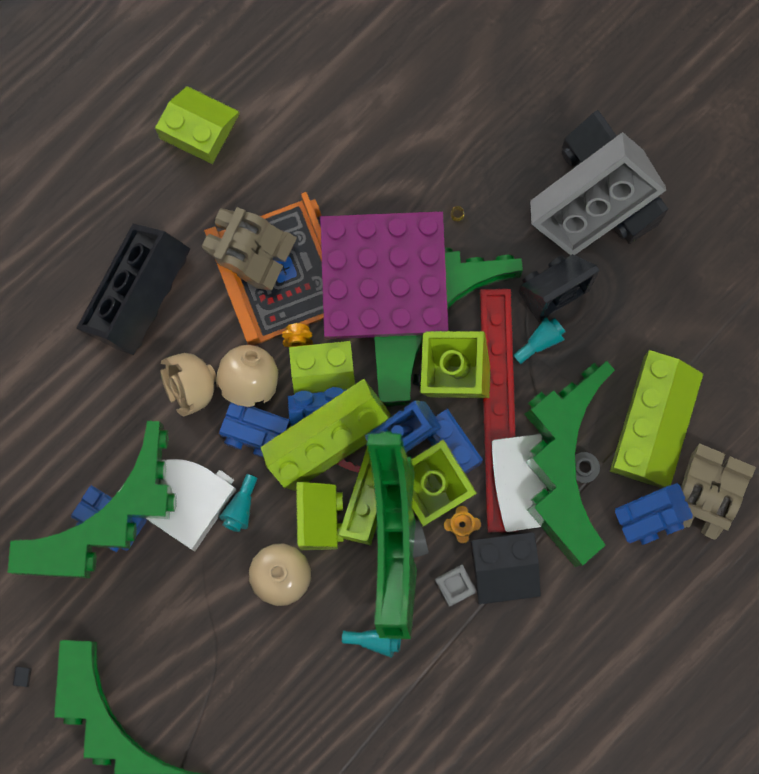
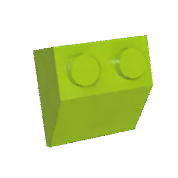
M186 86L169 101L155 129L161 140L213 164L240 112Z
M426 331V333H423L421 394L428 397L489 398L490 362L485 332Z
M351 341L289 347L294 395L299 391H309L311 393L325 392L332 387H339L345 390L355 385Z
M445 440L438 442L411 459L415 472L412 509L423 526L477 494Z
M297 482V540L300 550L338 549V542H344V539L339 536L342 523H338L337 511H343V492H337L335 484Z

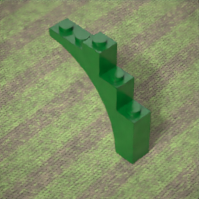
M445 248L447 310L456 301L478 288L497 281L521 277L523 271L522 258L514 259L513 255H502L496 257V260L484 261L482 257H473L466 259V263H461L460 251L453 252L452 248ZM423 335L374 337L379 399L385 407L409 405L411 377L416 356L423 343Z
M608 361L599 366L594 362L581 373L584 378L577 385L573 382L569 383L558 394L554 390L547 395L540 392L528 402L531 408L524 414L547 441V443L544 440L540 441L529 451L532 456L526 463L549 489L547 491L543 488L532 497L531 501L534 504L527 511L574 567L583 566L605 546V543L592 526L581 502L576 480L575 450L578 430L588 404L602 383L615 371Z
M147 421L143 446L135 467L121 490L103 509L85 522L60 534L36 540L10 541L8 573L16 575L90 578V571H95L96 552H92V547L130 549V541L135 542L137 527L136 523L132 522V517L170 519V512H175L176 493H172V488L169 485L160 484V480H165L166 461H161L162 449H167L168 430H164V425L160 421Z
M388 431L369 433L367 447L374 479L378 536L375 627L380 639H411L417 575L413 558L416 521L412 509L415 472L411 457L406 455L401 433Z
M60 640L54 717L64 718L63 724L82 725L83 719H86L83 758H92V764L111 765L112 759H115L114 774H206L188 771L168 764L138 744L126 732L113 714L104 694L98 670L97 642Z

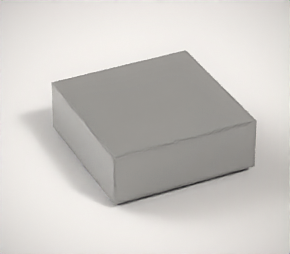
M463 565L435 579L449 607L477 592Z

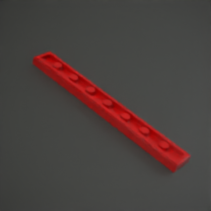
M511 289L480 290L481 332H485L490 362L489 398H483L487 533L519 532V530L506 532L503 524L495 485L492 455L493 440L516 437Z

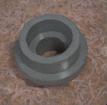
M581 452L575 455L577 482L589 483L593 481L600 472L598 459L588 452ZM587 462L590 465V471L587 473L581 472L579 464Z

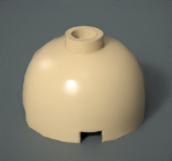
M240 345L228 351L221 359L216 384L217 387L219 385V388L222 390V396L235 405L252 407L255 406V402L264 400L265 403L269 401L275 394L278 368L275 360L266 350L254 345Z
M181 353L161 360V364L166 365V368L160 371L168 398L171 402H174L176 399L181 407L176 409V411L184 417L206 407L212 399L214 382H216V373L213 367L206 365L203 359L190 353Z
M272 544L261 549L253 558L249 568V582L254 593L262 601L274 606H285L298 601L307 591L311 581V567L306 557L297 548L287 544Z

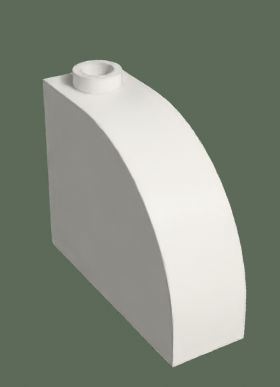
M179 459L162 460L166 461L165 480H160V484L169 485L172 488V493H176L175 512H170V519H146L191 550L196 551L237 490L231 485L234 480L220 470L214 474L194 462Z

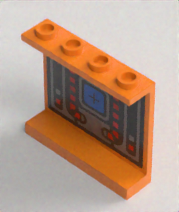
M307 192L301 194L302 201L260 216L281 231L288 232L297 237L286 262L276 261L283 265V268L272 290L257 289L238 277V274L217 263L248 345L255 346L281 336L282 332L290 324L310 325L324 319L321 227L317 220V217L321 216V212L316 199L310 200ZM216 226L204 230L206 236L211 234L222 239L225 230L218 232Z

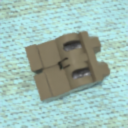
M239 207L236 208L235 212L220 208L215 218V225L225 229L224 235L221 239L208 234L202 245L203 250L214 257L220 266L238 274V277L253 287L272 290L283 268V265L276 261L286 262L297 237L288 232L281 231L264 218L254 213L246 212Z
M699 443L691 454L681 486L685 502L688 503L693 514L692 519L684 521L683 524L684 527H690L694 517L702 519L705 522L701 528V533L716 540L723 529L729 530L732 521L738 513L744 493L756 467L731 456L722 465L725 457L724 453Z

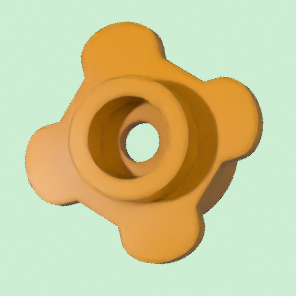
M300 323L290 324L282 332V337L285 338L283 345L286 347L313 345V340L310 339L312 332L307 325Z
M465 506L457 507L453 517L446 519L444 522L445 530L451 531L457 536L459 543L468 542L470 534L481 527V521L468 513V508ZM464 522L465 527H460L459 523Z

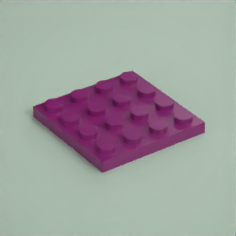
M443 211L320 216L325 339L423 335L426 331H448Z

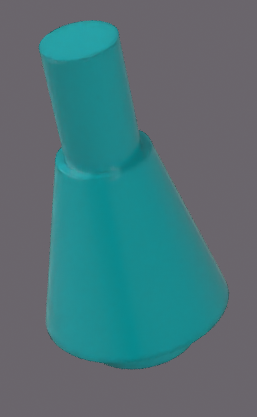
M545 317L529 338L528 343L513 354V356L522 364L535 352L538 353L564 341L565 339L562 337V334L566 331L555 317L550 321Z
M246 474L240 491L236 493L219 516L224 521L223 526L235 532H240L241 528L248 529L251 494L257 482L256 477Z
M376 629L363 631V633L343 631L342 643L362 645L366 649L390 658L393 657L394 652H399L401 646V639H380Z

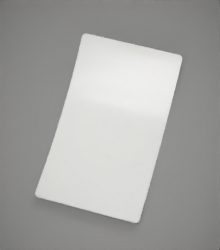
M541 434L492 441L495 485L506 532L541 527L527 509L534 504L531 498L543 488L546 490L547 488L526 463L532 456L529 451L542 441Z

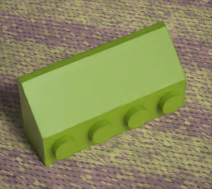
M651 350L646 353L642 361L610 472L660 488L671 485L703 373L680 359Z
M363 379L260 448L267 468L284 488L296 491L297 482L311 481L367 444L365 435L391 418L392 415L366 380Z

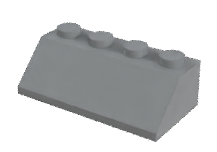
M622 132L530 200L531 224L567 253L576 255L664 193L666 186L644 150Z

